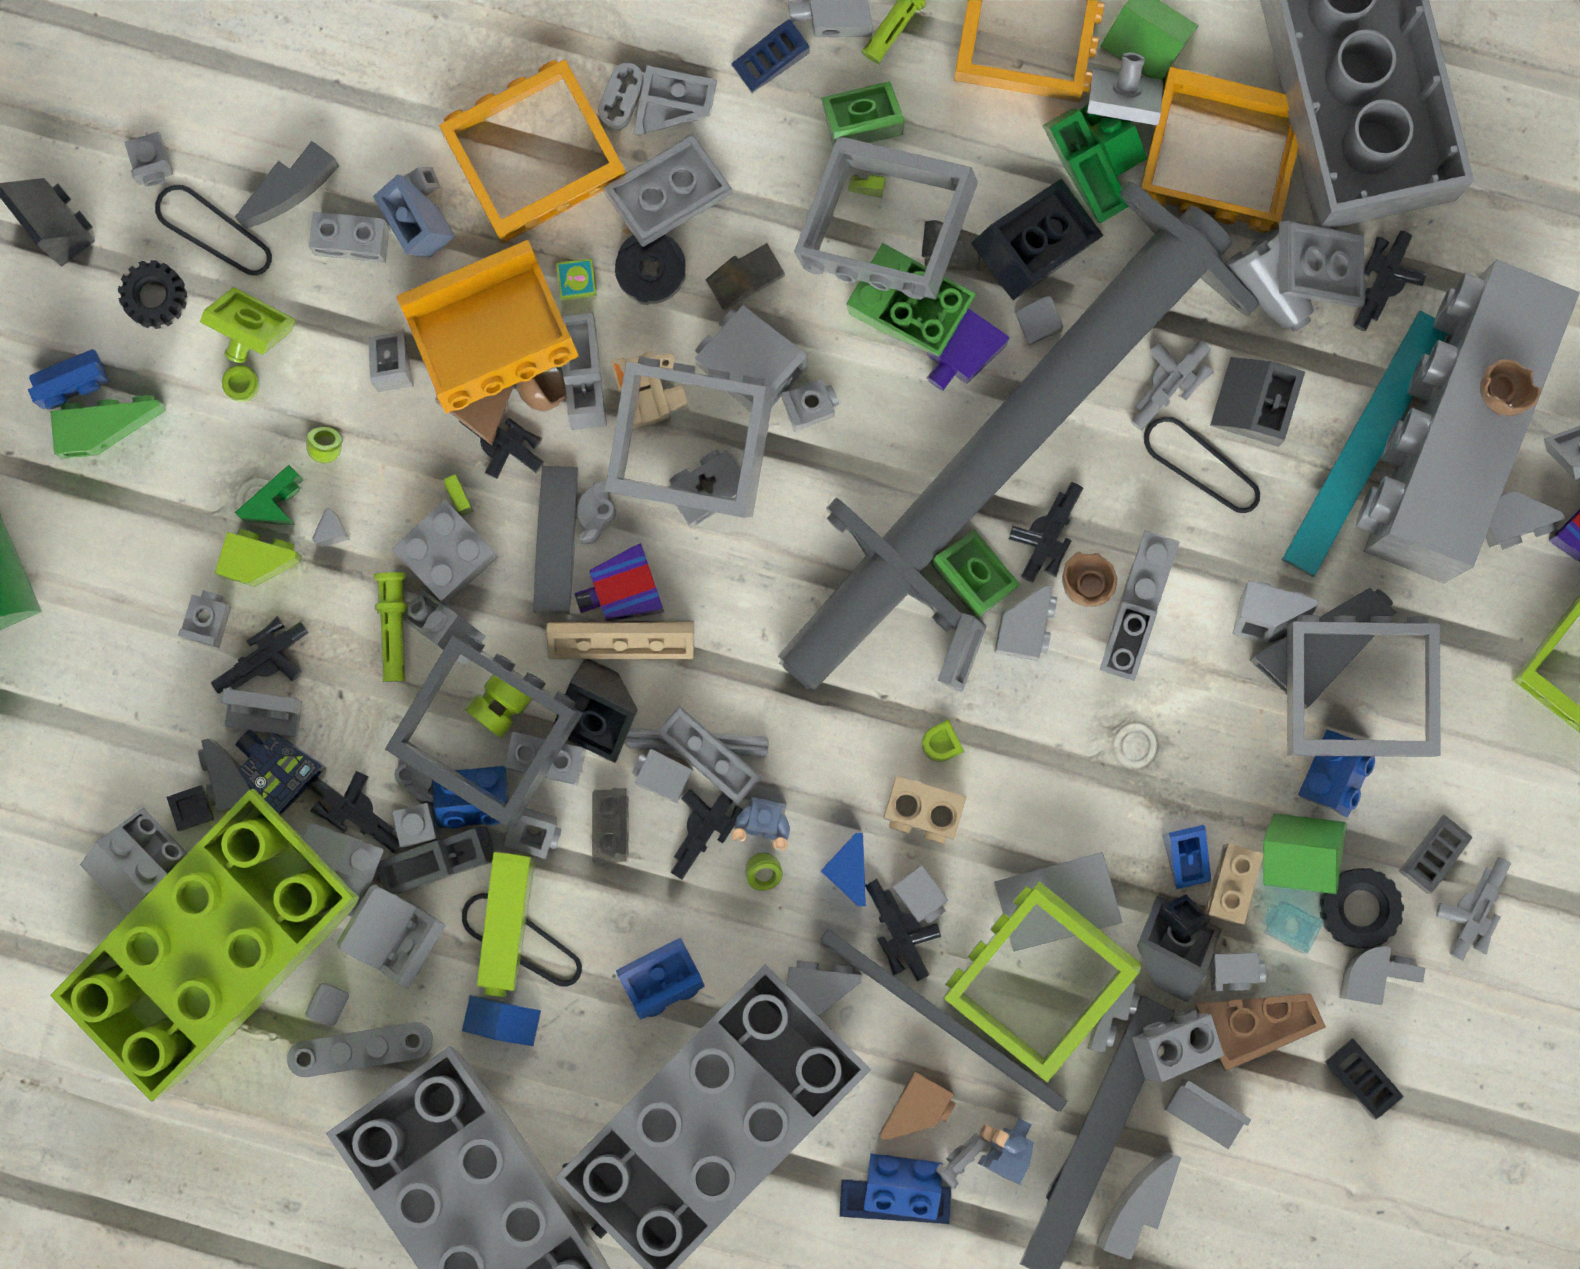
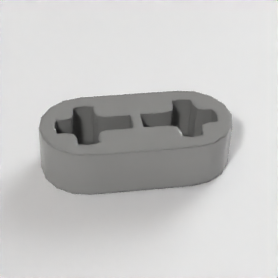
M623 63L614 69L599 104L598 114L600 122L609 130L617 131L627 126L641 95L644 82L643 74L640 68L632 63ZM628 73H632L636 85L629 84L625 94L621 93L622 81L619 78L620 76L627 77ZM617 100L622 101L620 112L623 114V117L616 116L614 121H610L606 109L613 110Z

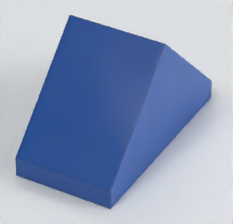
M1204 825L1162 835L1176 889L1212 881Z
M855 833L820 871L858 907L866 906L863 833Z
M470 995L462 1031L493 1040L534 1046L541 1010Z

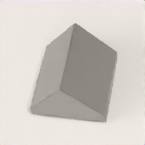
M329 508L325 509L312 537V541L321 547L350 540L338 515Z

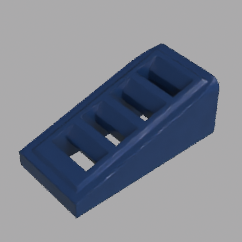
M788 19L731 63V66L750 92L754 93L810 54V47L793 22ZM786 36L795 46V49L792 51L789 50L782 40ZM774 44L784 56L780 61L770 49ZM762 53L772 65L768 70L758 57ZM750 61L761 74L757 79L746 66Z

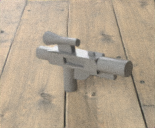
M1199 340L1179 365L1162 343H1159L1150 351L1160 365L1152 377L1153 388L1136 406L1139 413L1131 421L1136 428L1142 431L1163 405L1168 406L1170 404L1168 399L1179 386L1184 390L1181 397L1187 400L1195 389L1214 373L1206 364L1202 365L1197 376L1192 373L1199 362L1210 351V347L1206 343Z
M1498 857L1492 869L1486 867L1475 891L1464 895L1457 907L1439 903L1436 917L1463 924L1457 936L1458 939L1450 953L1453 957L1463 961L1478 934L1482 937L1474 946V949L1487 955L1491 936L1501 917L1494 914L1492 920H1490L1486 916L1493 902L1498 900L1499 887L1511 865L1509 861Z

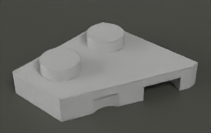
M646 66L633 134L640 136L709 117L711 115L717 80Z

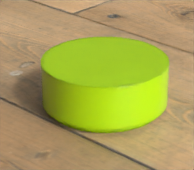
M235 365L224 373L222 388L230 399L236 402H246L257 394L259 379L251 368L245 365Z

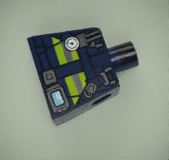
M248 730L235 744L249 758L239 768L240 774L251 789H255L280 816L301 796L311 782L326 769L322 763L275 733L263 742L253 731Z

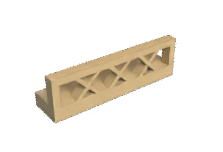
M550 621V623H547L548 659H694V621Z

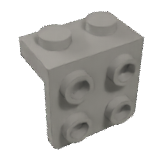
M373 885L368 889L338 939L337 947L344 953L380 970L396 983L409 988L446 925L421 908L377 885Z

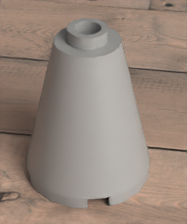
M1279 229L1256 240L1246 251H1239L1224 263L1242 285L1256 298L1259 306L1283 330L1291 328L1294 332L1311 322L1309 315L1314 312L1310 299L1279 294Z

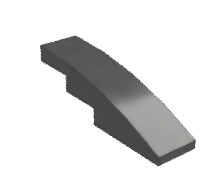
M542 466L535 561L534 613L570 614L575 556L574 541L577 516L578 467Z

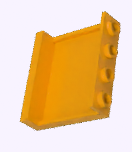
M528 240L396 296L445 414L463 409L470 403L486 396L496 395L509 386L521 381L531 380L537 374L554 367L563 366L570 360L579 357Z

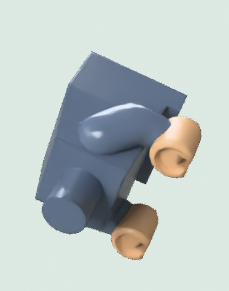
M751 797L749 806L744 808L737 816L735 830L732 832L733 840L738 838L743 842L746 840L747 834L759 836L760 833H763L764 838L774 840V849L781 848L782 851L786 850L790 833V826L785 816L786 804Z
M1018 1118L1013 1130L1007 1128L996 1130L985 1124L979 1136L991 1143V1149L987 1156H981L978 1164L1020 1185L1030 1165L1034 1142L1025 1138L1031 1124Z

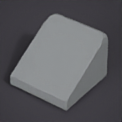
M1050 295L1015 311L1028 345L1058 334L1063 330L1062 322Z
M329 983L319 984L305 1012V1017L334 1026L349 998V994Z

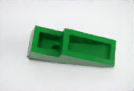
M1072 108L1042 125L1065 170L1098 223L1104 222L1129 207L1121 198L1119 193L1122 187L1100 143L1095 141L1080 110Z

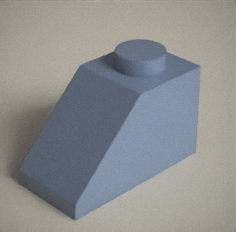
M397 174L373 196L406 254L431 258L455 237L439 207L402 175Z

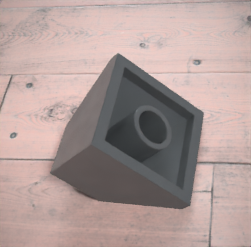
M1157 896L1145 923L1137 948L1154 985L1188 1003L1206 976L1222 929L1209 922L1204 929L1182 940L1158 915L1161 908L1170 902Z

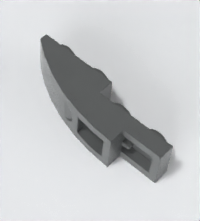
M201 740L203 749L198 750V756L202 770H208L211 784L206 785L210 805H216L217 811L220 812L229 811L251 787L239 772L241 766L228 751L215 740Z

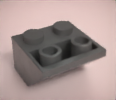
M1231 357L1210 426L1279 447L1285 441L1305 371L1272 361Z

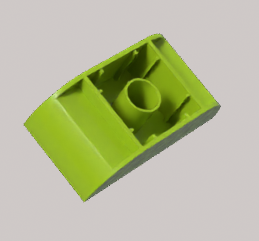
M250 789L50 996L133 1084L153 1102L178 1084L222 1045L329 937L351 912L359 897L255 789Z

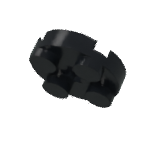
M633 235L621 245L615 262V276L620 288L629 298L636 300L642 305L658 304L670 299L680 290L681 285L686 279V261L680 246L669 236L662 235L642 247ZM649 259L651 263L656 261L660 263L661 266L657 268V275L651 276L650 274L643 275L641 273L644 269L643 262Z

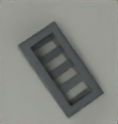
M1443 814L1400 868L1399 872L1426 894H1432L1473 837ZM1443 828L1459 839L1456 845L1440 834ZM1435 839L1451 851L1448 856L1432 845ZM1427 851L1442 862L1439 867L1424 856ZM1419 862L1433 872L1430 878L1416 868Z

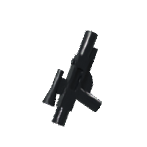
M1400 230L1387 256L1381 253L1390 242L1382 237H1376L1373 253L1364 270V275L1370 276L1372 271L1378 274L1372 287L1367 288L1365 292L1367 297L1353 324L1355 328L1366 331L1372 319L1378 321L1388 298L1399 294L1406 282L1419 286L1424 285L1426 272L1399 266L1413 237L1410 233Z
M511 418L505 421L510 426L507 432L498 427L492 445L461 421H458L480 438L483 451L491 457L485 474L498 479L509 454L535 473L543 466L544 461L521 444L525 439L535 449L543 438L525 430Z
M1071 482L1065 494L1059 492L1047 516L1036 519L1029 530L1012 526L1009 540L1036 547L1021 574L1023 579L1033 583L1047 557L1053 560L1044 571L1057 577L1061 561L1072 542L1069 538H1065L1064 542L1061 543L1057 541V538L1064 525L1068 526L1070 523L1068 517L1084 489L1082 486Z
M276 616L262 631L246 641L250 647L256 643L259 648L247 657L239 658L238 663L213 680L211 685L220 694L223 692V688L227 689L231 686L233 690H236L257 675L268 677L278 671H281L290 681H294L302 671L282 652L309 633L306 627L300 621L287 631H283L274 637L273 632L285 628L283 622Z
M355 771L344 796L318 776L311 782L308 788L332 806L328 811L318 801L310 810L311 813L327 820L342 833H345L348 829L343 822L349 819L360 828V833L363 835L367 833L395 854L400 845L398 838L392 834L395 829L373 813L371 800L362 793L369 776Z
M692 789L688 790L681 798L692 810L687 820L688 835L674 856L678 861L670 872L681 880L684 879L701 851L705 852L707 850L706 843L716 830L721 834L717 840L724 843L735 826L737 816L743 811L741 807L735 805L731 817L726 816L725 814L732 805L733 800L724 792L720 794L712 808Z
M878 879L866 884L865 887L881 915L879 921L886 924L893 937L888 942L884 935L877 939L888 958L893 976L906 969L897 959L900 955H903L917 982L929 976L930 974L914 945L941 937L938 924L935 923L921 928L914 917L902 913L889 889L884 891Z

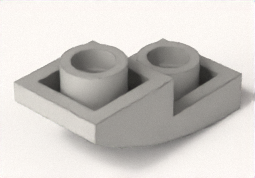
M1130 983L1094 1026L1087 1049L1105 1053L1106 1046H1113L1117 1026L1112 1025L1113 1017L1128 1020L1129 1014L1135 1015L1140 994L1134 992L1135 984Z

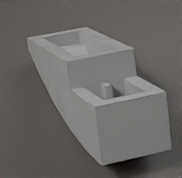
M594 313L562 316L579 357L570 360L562 366L571 430L607 426Z

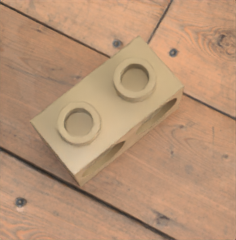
M896 776L883 819L890 821L889 828L910 834L911 828L925 831V839L945 844L946 838L951 840L955 838L966 796ZM909 796L915 800L917 809L913 815L906 817L898 813L896 802L900 797ZM942 806L950 811L951 821L949 825L938 827L932 822L931 812L934 808Z
M1229 843L1223 844L1204 910L1207 916L1238 925L1245 924L1264 856L1263 853Z

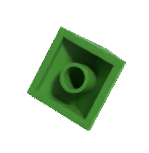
M1128 0L1100 47L1121 61L1124 53L1131 52L1142 55L1145 58L1141 74L1149 78L1163 80L1170 66L1172 67L1199 25L1160 0Z
M890 81L821 97L833 147L838 137L871 143L903 135L904 117Z
M975 529L937 555L932 562L933 568L977 619L981 618L1021 585Z
M1274 813L1263 840L1264 886L1337 894L1347 823Z

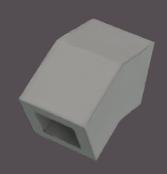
M418 167L403 176L425 196L440 188L433 167Z

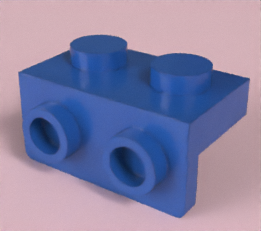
M91 349L31 374L29 379L32 388H29L28 392L34 404L41 409L50 410L60 407L67 402V399L79 394L84 396L99 390L100 386L108 383L109 380L97 351Z
M1326 729L1322 740H1356ZM1315 756L1298 795L1305 800L1334 810L1341 816L1348 817L1351 810H1354L1360 801V789L1365 778L1374 769L1375 757Z
M504 766L455 770L505 803H508L507 770ZM433 780L434 811L438 827L457 829L469 825L484 824L491 826L500 823Z
M681 937L616 970L617 976L640 1020L661 1014L667 1006L679 1000H688L694 997L705 986Z
M870 1153L864 1210L932 1220L937 1219L942 1177L937 1173L936 1168L939 1164L943 1165V1163Z

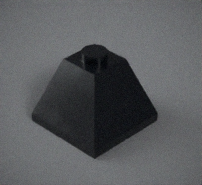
M584 659L571 679L565 695L576 702L574 708L583 713L567 740L616 763L638 709L618 672L591 659ZM559 715L556 716V719H555L554 724L556 723L557 719L559 718Z

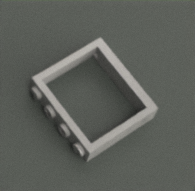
M838 137L794 253L803 268L813 274L820 275L823 272L835 274L839 279L849 283H855L856 280L868 282L869 285L878 290L888 291L892 288L900 290L905 295L914 299H922L923 296L936 299L978 184L972 167ZM850 167L955 191L924 276L819 251Z
M639 356L638 363L626 362L605 492L737 517H753L775 387L764 386L765 378L743 375V381L730 380V372L708 369V375L694 373L695 366L674 362L673 369L660 367L661 360ZM641 376L754 396L736 499L624 478Z
M1318 615L1297 616V622L1287 624V756H1441L1440 623H1429V617L1424 616L1407 617V623H1392V616H1371L1369 623L1356 622V616H1334V622H1319ZM1304 634L1425 636L1426 741L1304 739Z

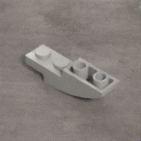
M1144 530L1114 619L1100 670L1135 681L1180 543L1178 540Z

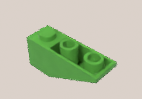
M150 395L136 396L132 398V403L119 404V401L116 399L97 401V406L83 408L82 403L61 405V410L50 411L54 454L61 459L99 455L165 412V405L159 400H154V396Z

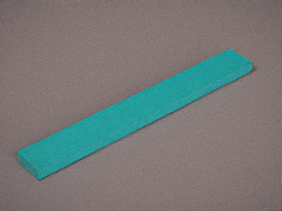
M1421 310L1415 316L1281 559L1312 577L1317 573L1382 455L1396 421L1401 420L1414 397L1407 394V390L1420 358L1424 353L1430 355L1438 340L1444 342L1448 333L1433 328L1434 317Z

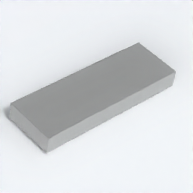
M681 706L672 713L656 732L661 739L737 805L762 778Z

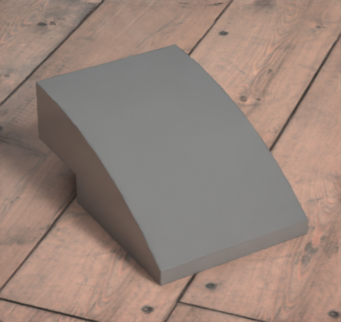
M1103 852L994 881L1002 912L1007 916H1010L1016 909L1017 905L1013 901L1024 887L1028 886L1032 889L1040 881L1098 929L1123 923ZM1036 904L1009 937L1015 952L1076 935Z
M1165 1151L1134 1177L1112 1207L1096 1242L1102 1250L1132 1260L1143 1224L1155 1229L1159 1227L1181 1157L1172 1152Z

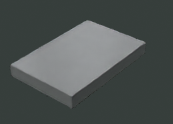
M694 134L604 186L603 192L639 244L644 247L731 195L732 188Z
M1290 220L1279 222V294L1350 307L1364 306V235Z

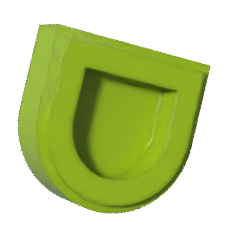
M949 719L931 727L923 736V751L933 761L944 762L965 752Z

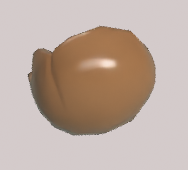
M1501 359L1485 369L1480 382V394L1485 405L1496 414L1516 416L1536 405L1541 395V387H1537L1534 384L1533 370L1521 366L1515 360Z
M557 367L537 374L531 380L516 383L521 400L534 410L549 411L566 399L565 382Z
M1077 552L1065 563L1062 584L1065 594L1072 602L1084 607L1100 606L1109 601L1116 591L1118 578L1114 566L1099 553L1082 554Z

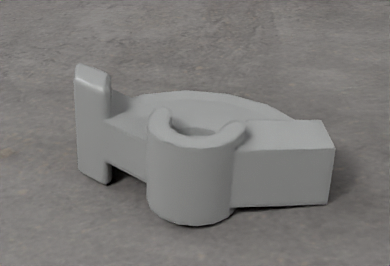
M605 480L593 483V487L589 488L581 496L577 505V517L584 529L579 536L582 544L596 543L605 525L615 519L616 510L610 501L609 493L605 492Z
M399 759L398 767L394 773L398 784L407 788L420 804L430 803L433 805L434 797L429 793L433 780Z
M975 1133L964 1145L961 1144L948 1155L946 1160L949 1164L946 1168L941 1164L937 1166V1173L951 1188L955 1189L959 1184L956 1176L965 1171L964 1168L975 1160L974 1157L987 1146V1143Z

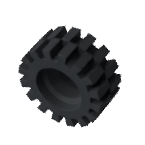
M150 260V263L145 261L138 262L139 267L137 268L132 265L128 268L130 271L129 275L123 274L120 279L123 285L118 286V293L121 295V298L118 299L120 305L124 308V312L137 324L139 323L146 328L152 326L155 329H160L163 324L167 327L173 324L171 320L175 317L179 319L182 315L180 313L181 308L185 309L187 305L184 298L188 296L183 280L169 265L165 263L160 264L157 260ZM149 282H159L165 287V300L157 307L149 308L144 306L140 301L142 287Z

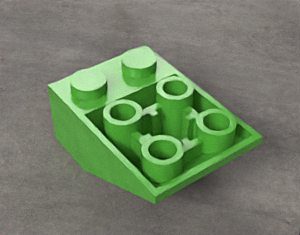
M884 243L881 244L871 261V264L924 276L927 269L923 264ZM943 277L936 299L924 296L922 299H914L905 295L900 290L890 288L888 291H882L872 287L868 282L859 281L846 305L850 315L878 331L940 357L976 294L946 277Z

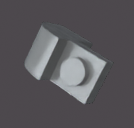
M1376 946L1374 948H1366L1353 956L1347 964L1343 975L1340 998L1382 1005L1387 977L1423 982L1425 968L1415 966L1416 959L1394 955L1393 962H1389L1391 947Z

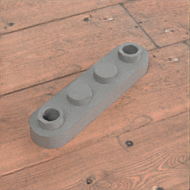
M412 1022L304 1040L295 1043L290 1048L287 1054V1064L295 1075L299 1077H312L422 1058L430 1052L433 1046V1035L426 1025ZM410 1034H416L419 1037L420 1043L418 1047L412 1048L408 1045L407 1038ZM302 1052H307L311 1056V1063L308 1066H303L299 1062V1056Z

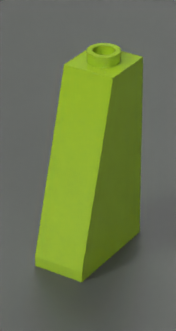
M499 852L493 853L477 986L485 988L484 995L506 998L507 991L516 992L535 866L534 860L528 856Z

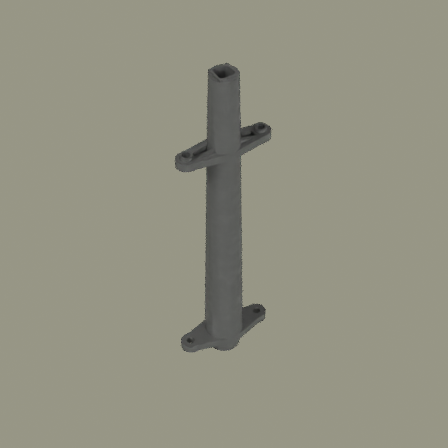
M1128 182L1119 194L1124 202L1151 229L1154 235L891 529L881 537L838 498H835L826 507L830 513L826 519L841 533L847 529L864 552L865 557L778 655V658L781 660L779 664L802 686L815 691L907 595L932 609L935 614L931 618L946 632L950 628L956 631L962 614L920 572L1200 278L1240 313L1249 316L1258 307L1259 303L1256 298L1223 263L1221 256L1230 248L1232 240L1227 232L1210 215L1196 206H1189L1177 218L1155 201L1140 186L1133 182Z

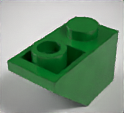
M1088 104L1080 109L1095 141L1100 143L1116 176L1147 160L1136 126L1130 120L1087 113Z

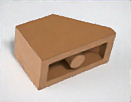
M914 1071L878 1134L879 1137L889 1140L936 1127L939 1120L946 1122L956 1105L955 1102L951 1101L954 1094Z

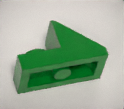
M288 465L235 511L236 515L248 523L295 525L278 503L281 500L287 502L300 491L301 487L299 484L304 479L294 468Z

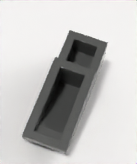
M311 141L291 168H288L278 160L236 214L235 218L243 227L248 229L289 211L322 186L339 167L335 157Z
M483 826L379 861L376 870L382 888L396 895L491 863L495 851L487 826Z

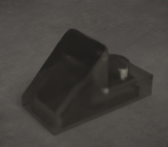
M937 220L925 221L921 257L925 258V266H928L943 222ZM961 229L947 269L971 272L980 271L981 257L971 245L979 235Z
M768 243L739 259L736 255L731 257L707 277L705 281L724 311L783 278L785 273Z

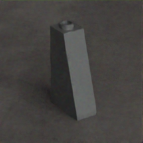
M1368 588L1319 617V622H1334V616H1356V622L1370 623L1371 616L1393 617L1397 612L1391 607L1393 601L1379 589L1374 592L1371 588ZM1304 634V709L1308 708L1375 635ZM1287 637L1256 654L1250 661L1287 695Z

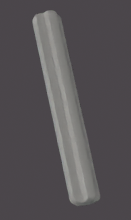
M630 728L625 740L628 748L675 751L656 734L658 730ZM712 733L736 755L764 757L768 754L769 740L767 737Z

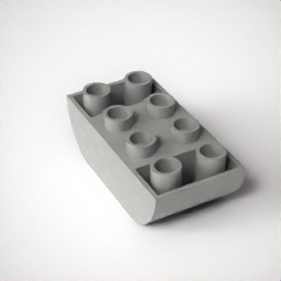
M764 964L554 1179L643 1269H677L871 1069Z
M448 1046L326 1133L418 1269H610L589 1232L501 1104L471 1065L451 1046Z

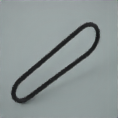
M172 185L165 188L158 195L155 202V213L158 220L164 226L248 275H260L269 269L272 262L270 249L193 189L184 185ZM174 190L188 192L261 247L267 256L265 265L258 270L247 269L169 223L160 211L163 197Z
M1161 417L1148 425L1144 433V444L1148 453L1154 459L1235 512L1248 513L1258 506L1260 501L1258 486L1183 422L1174 417ZM1162 422H1172L1178 425L1253 488L1255 492L1254 502L1249 507L1239 508L1156 454L1149 442L1152 429Z
M480 893L471 897L465 903L462 910V923L465 930L481 942L483 936L476 933L469 926L467 912L475 901L488 899V893ZM526 919V925L575 961L577 971L571 980L560 981L523 959H520V965L560 987H568L575 984L582 973L580 959L529 919Z

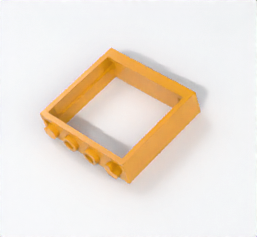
M968 0L954 81L1080 102L1083 91H1090L1093 71L1087 70L1088 58H1095L1099 37L1092 36L1094 23L1101 24L1105 3L1098 2V0H1087L1074 78L1073 81L972 64L982 0Z
M566 59L557 62V60L547 62L538 69L539 73L528 79L526 77H519L507 85V90L497 95L489 93L482 96L475 102L476 106L465 112L463 110H456L448 114L444 118V123L439 125L445 140L501 244L603 192L604 186L626 174L625 168ZM563 79L608 164L501 219L456 135Z
M1170 66L1162 90L1160 119L1158 125H1154L1140 187L1161 206L1165 207L1166 204L1178 206L1181 213H1184L1189 206H1196L1207 214L1214 215V220L1220 223L1235 224V220L1249 223V228L1257 232L1268 233L1270 229L1276 230L1279 222L1282 220L1298 151L1295 131L1294 133L1292 132L1290 123L1269 212L1152 185L1174 91L1289 118L1286 94Z

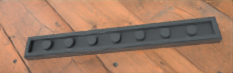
M829 929L826 930L821 937L823 944L1051 1108L1061 1112L1068 1102L1066 1099Z
M1145 996L1140 997L1136 1013L1131 1016L1019 1263L1020 1265L1028 1269H1060L1145 1081L1132 1037L1144 1033L1143 1028L1155 1022H1164L1166 1024L1172 1021L1176 1011Z

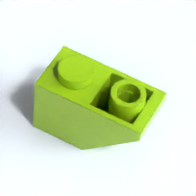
M239 529L238 534L227 532L215 574L225 579L256 587L300 563L302 555L297 551H293L294 544L279 539H273L272 544L258 541L259 534Z

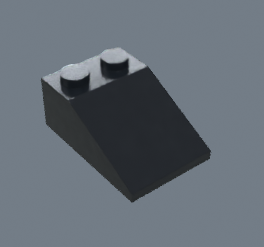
M45 178L0 183V199L34 242L61 267L95 242L88 232L93 226L80 210L75 214L67 205L71 198L59 183L52 186Z
M1061 178L989 225L971 245L1014 301L1104 235Z

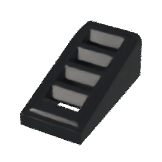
M1353 1038L1324 1061L1372 1119L1376 1120L1404 1097ZM1355 1053L1358 1059L1343 1071L1339 1065ZM1365 1065L1368 1070L1353 1082L1349 1077ZM1375 1077L1378 1082L1363 1094L1359 1088ZM1382 1089H1385L1388 1094L1373 1105L1369 1100Z

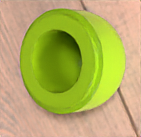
M329 427L312 429L306 438L308 455L318 463L326 464L333 462L341 453L342 436L338 431ZM328 436L334 443L323 446L316 443V441L320 437Z
M765 852L757 853L746 864L745 873L748 883L756 890H770L776 887L782 880L783 871L780 862L772 854ZM763 868L774 870L772 877L767 881L757 879L755 877L756 873Z

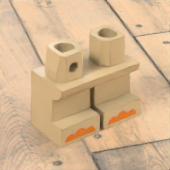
M652 351L641 355V357L661 360L660 367L673 369L674 362L676 363L673 353L653 356ZM639 356L610 361L620 396L626 362L638 363ZM641 376L632 431L670 419L671 412L687 406L688 403L683 386L680 385L663 390L660 379Z

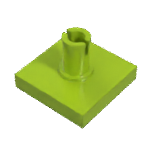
M235 287L204 309L200 319V323L230 338L224 355L229 360L237 363H244L247 360L249 349L261 355L267 353L292 332L296 322L295 318Z

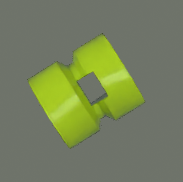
M492 675L484 685L486 691L484 695L477 694L465 711L502 739L514 724L513 715H521L533 699L495 675ZM494 699L506 707L499 716L488 708Z

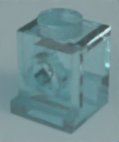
M1285 900L1280 901L1278 906L1272 904L1263 919V923L1267 925L1264 931L1266 935L1302 954H1308L1325 922ZM1290 918H1294L1298 922V929L1293 933L1286 928V923Z

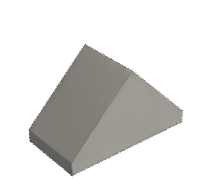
M404 331L369 337L370 379L378 392L413 386Z

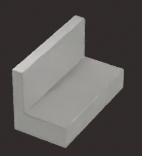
M1184 1078L1164 1109L1227 1149L1230 1148L1243 1125L1248 1126L1252 1120Z

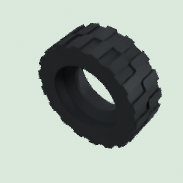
M1356 868L1341 872L1337 894L1324 893L1322 899H1320L1319 906H1321V912L1319 913L1320 918L1324 921L1326 931L1330 932L1333 935L1332 938L1337 942H1341L1348 947L1374 948L1377 945L1386 943L1389 937L1396 934V929L1402 924L1403 920L1402 911H1404V904L1401 901L1402 894L1395 887V882L1385 877L1386 874L1370 868ZM1354 891H1368L1378 900V917L1368 926H1356L1349 922L1344 914V902Z

